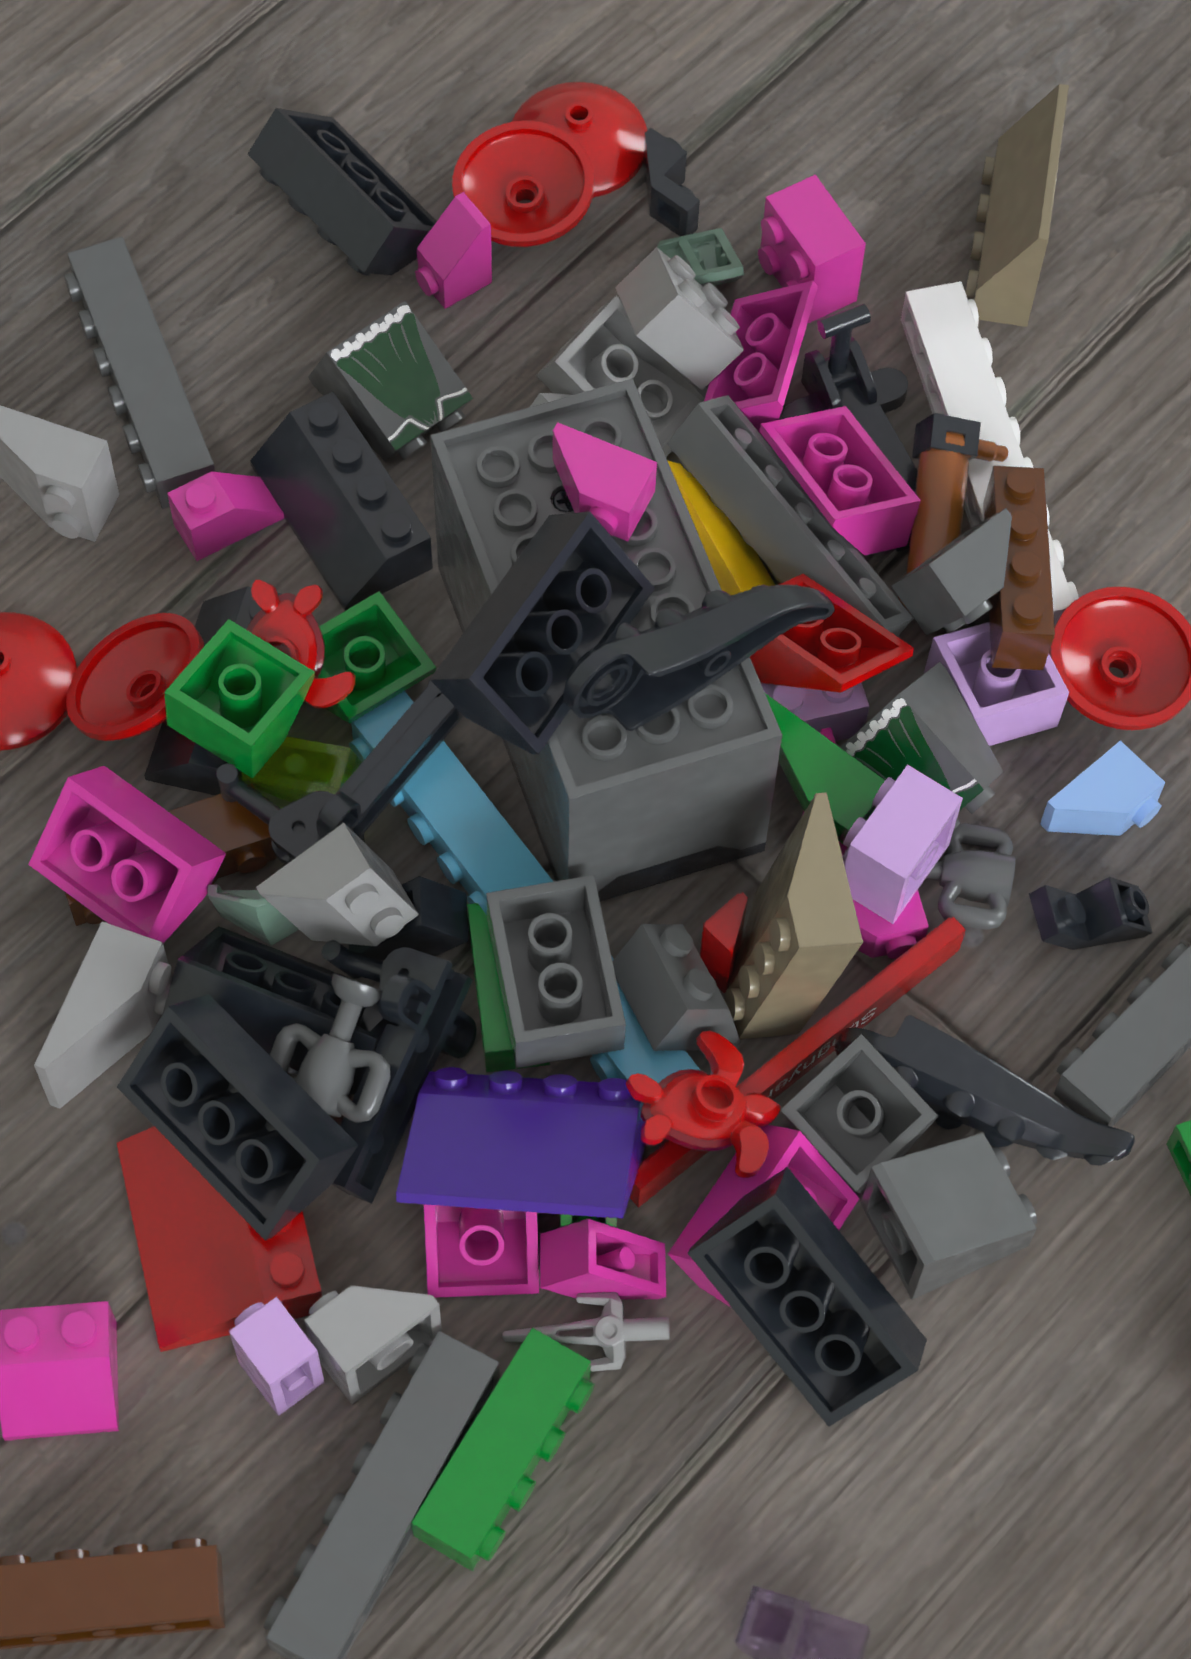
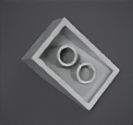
M617 296L599 308L536 375L553 393L572 395L633 378L666 457L673 451L667 443L698 403L704 402L708 390L706 387L701 390L635 335L623 304Z
M0 405V477L56 532L67 538L81 537L95 542L119 497L107 440Z
M101 922L34 1064L51 1106L59 1109L62 1108L151 1034L160 1015L163 1014L172 981L171 965L168 964L163 942Z

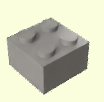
M656 247L615 288L635 335L703 390L744 351L736 334L740 327L736 320L724 309L728 302L715 286L707 283L703 287L694 279L696 277L694 271L681 257L675 255L670 259Z

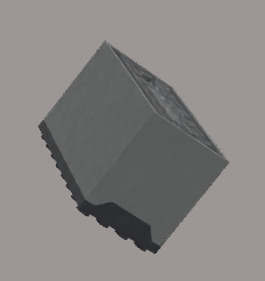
M633 378L430 435L438 568L462 633L465 632L548 516L575 513L553 462V429L557 422L657 462L655 493L629 541L611 536L655 587L630 625L640 632L655 627L657 615L663 609L671 608L685 615L701 608L702 601L707 593L721 590ZM750 657L680 705L633 731L626 730L612 714L604 713L592 718H579L570 709L539 754H530L503 739L555 881L594 875L600 902L765 851L782 733Z

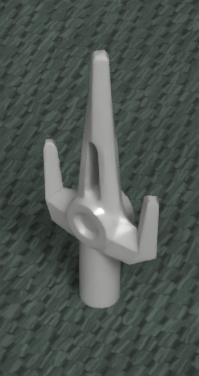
M617 1292L578 1293L576 1296L578 1303L604 1306L602 1314L598 1318L534 1327V1329L559 1343L601 1346L606 1357L590 1360L591 1371L621 1369L626 1359L625 1342L670 1339L669 1317L624 1319V1305ZM532 1328L504 1331L502 1339L505 1342H523ZM593 1329L592 1336L558 1335L560 1331Z

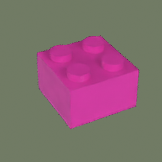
M813 175L767 196L765 199L764 218L761 220L762 237L761 246L758 249V258L763 270L768 275L773 274L782 288L809 281L816 283L818 289L808 324L856 302L866 243L818 177Z

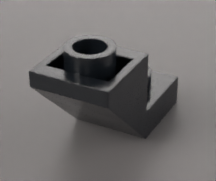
M649 128L645 132L643 160L649 214L679 236L693 234L698 229L700 200L695 197L689 188L682 185L685 182L687 151L682 149L680 144L674 139L664 137L654 129Z
M1108 877L1077 894L1047 885L1029 893L1041 939L1046 943L1076 950L1143 938L1153 933L1147 915L1149 913L1147 898L1139 889V886Z

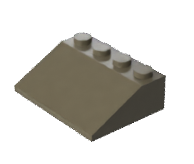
M1059 84L998 139L995 157H985L981 185L990 186L989 194L980 193L976 214V222L984 223L983 232H974L970 260L979 261L978 270L969 269L965 289L967 298L974 299L979 320L1023 327L1028 325L1049 239L1069 85Z
M827 792L815 794L755 893L730 984L725 993V1003L735 1022L739 1039L799 1034L863 944Z

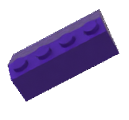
M456 1067L442 1068L436 1072L429 1071L418 1093L396 1191V1202L623 1219L646 1147V1143H643L641 1140V1128L644 1121L640 1118L644 1103L634 1100L626 1087L627 1080L622 1078H608L600 1082L577 1081L573 1076L564 1074L551 1075L545 1079L525 1078L513 1071H498L491 1075L468 1074L466 1070Z

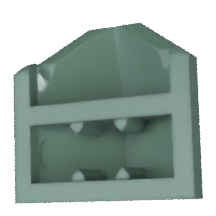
M722 228L661 240L658 243L657 248L670 259L675 255L681 257L696 275L694 279L703 287L707 283L716 286L735 282L744 275L743 265Z
M208 885L207 895L221 917L271 946L299 930L263 898L258 890H221L219 885Z

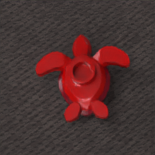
M255 580L252 584L251 593L261 610L254 616L246 630L315 671V678L304 699L308 704L316 708H327L342 701L353 691L355 686L354 673L347 671L332 677L319 678L324 664L325 645L319 624L312 612L321 604L323 599L321 586L316 584L306 586L300 589L297 596L291 593H284L278 596L273 585L262 580Z
M703 1031L696 1038L698 1047L710 1064L711 1075L701 1070L686 1069L670 1074L659 1083L647 1075L639 1073L633 1074L627 1079L626 1087L634 1100L644 1103L640 1118L644 1121L641 1128V1140L643 1143L656 1145L667 1139L683 1147L699 1151H717L733 1145L736 1150L735 1173L738 1177L750 1178L755 1176L762 1168L768 1154L769 1142L767 1135L760 1127L772 1123L778 1116L781 1106L765 1095L753 1092L743 1096L737 1090L736 1085L744 1067L743 1057L738 1049L722 1035L712 1031Z

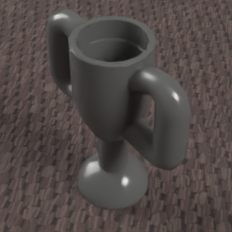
M962 823L953 830L950 844L946 849L947 855L944 856L943 860H938L926 879L939 880V885L943 887L938 899V910L944 920L954 917L965 927L984 930L997 928L1006 918V907L1009 904L1016 861L1015 855H1012L1013 843L1008 833L999 828ZM961 843L995 848L997 850L996 852L983 850L964 851ZM957 897L971 902L989 904L990 909L956 904L954 901Z
M333 973L332 985L335 994L341 999V1003L330 1034L324 1033L320 1036L307 1026L298 1023L284 1026L276 1036L270 1056L287 1072L297 1042L301 1041L309 1051L301 1063L297 1077L293 1079L328 1115L344 1116L356 1123L370 1121L380 1109L390 1080V1065L383 1055L374 1051L355 1049L354 1043L350 1041L362 1007L373 1006L379 1002L383 990ZM369 1067L368 1076L356 1105L348 1097L354 1082L355 1068Z

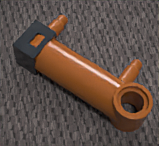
M933 413L916 424L912 458L919 459L915 494L921 501L910 534L907 570L903 577L961 535L969 461L973 458L989 462L993 460L1003 462L1007 459L1008 449L1006 446L996 445L995 442L979 439L981 422Z

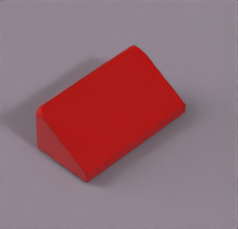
M743 892L737 893L703 923L700 957L715 980L717 987L723 993H726L729 987L742 941L748 897Z

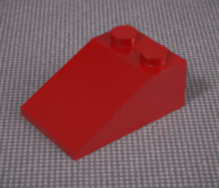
M800 574L779 585H798L823 592L833 603L835 608L833 614L824 620L807 621L787 630L751 655L750 659L760 683L841 693L912 657L914 647L805 574Z

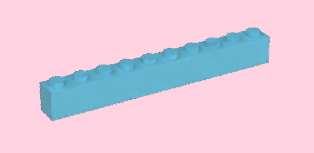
M405 691L351 723L353 741L349 745L359 764L366 759L414 703ZM444 741L441 742L390 802L393 807L400 804L409 815L407 821L417 840L422 845L430 843L438 853L437 862L446 878L452 884L459 881L469 894L467 896L468 904L478 903L486 915V893L553 882ZM617 982L626 1023L624 1049L592 1055L590 1062L601 1080L608 1078L627 1080L631 1075L639 1073L647 1075L659 1083L670 1074L679 1070H700L685 1050H653Z

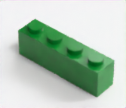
M532 1327L411 1522L413 1536L472 1572L480 1558L489 1562L506 1534V1531L500 1528L503 1520L511 1508L518 1512L523 1508L535 1487L536 1481L531 1479L530 1476L540 1459L549 1463L559 1449L566 1432L559 1428L570 1410L579 1414L588 1401L595 1386L594 1383L589 1381L591 1361Z

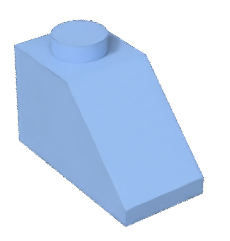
M1120 740L1047 802L1040 825L1047 832L1121 836L1134 824L1139 828L1143 827L1158 813L1161 808L1158 799L1165 781Z

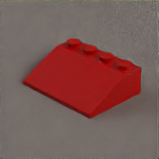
M155 1126L117 1142L160 1352L230 1335L229 1331L236 1326L234 1324L236 1318L244 1310L258 1302L266 1305L275 1297L279 1299L293 1319L310 1315V1308L322 1297L303 1211L272 1238L264 1240Z

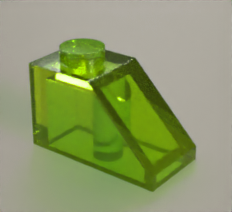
M286 737L282 745L254 778L249 777L241 772L240 778L248 784L253 783L256 789L293 803L316 791H327L335 795L362 762L350 747Z

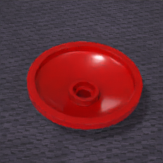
M568 82L550 86L526 100L512 120V122L536 121L547 123L572 135L584 147L591 160L594 172L593 198L609 194L626 185L643 165L644 138L647 131L644 118L629 99L606 86L588 82Z
M536 121L509 122L483 132L464 149L457 160L453 172V196L455 198V196L462 192L467 195L491 224L492 242L513 247L537 246L560 238L582 220L593 199L594 172L591 160L584 147L566 131L556 126ZM524 199L532 200V202L529 203H519L521 200Z
M1106 587L1079 597L1060 616L1054 627L1055 636L1049 655L1069 691L1067 701L1087 718L1115 729H1148L1174 718L1191 700V625L1175 607L1164 599L1137 588ZM1109 668H1118L1122 671L1124 677L1114 676Z
M0 612V660L3 661L0 665V751L17 749L32 744L48 735L64 720L68 714L66 708L68 688L77 670L76 660L71 647L54 627L36 617L15 612Z
M157 613L130 621L107 635L83 659L69 685L66 708L72 723L81 733L89 738L113 741L143 734L165 721L167 717L164 692L203 649L204 642L199 631L189 620L180 615Z

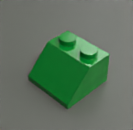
M380 591L319 626L325 645L324 664L319 678H328L347 671L355 675L353 691L342 701L325 708L349 724L434 674L436 671L434 663Z
M228 619L164 692L167 725L225 762L234 765L249 777L254 778L285 741L315 678V671Z

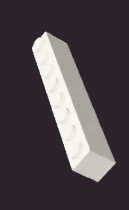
M960 281L906 291L901 322L932 414L938 413L981 422L979 439L995 442L996 445L1006 446L1008 449V457L1003 462L995 460L989 462L974 458L969 461L964 508L972 528L984 521L983 501L993 465L1033 468L1030 458H1023L1019 447L1021 440L1019 425L1015 417L1008 416L1005 407V385L1001 377L994 376L991 367L992 350L989 340L986 337L981 338L978 330L979 316L974 299H967L962 282ZM1046 504V508H1047V523H1048V526H1049V512H1048V507H1047V504ZM1048 529L1055 627L1065 609L1078 599V593L1074 583L1066 581L1062 569L1064 567V555L1061 544L1057 539L1052 540Z

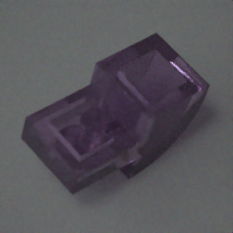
M753 1586L735 1643L741 1651L754 1659H862L869 1639L870 1629L868 1625L814 1610L807 1601Z

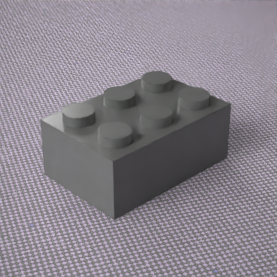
M594 875L486 893L487 922L516 1068L623 1050L626 1023Z

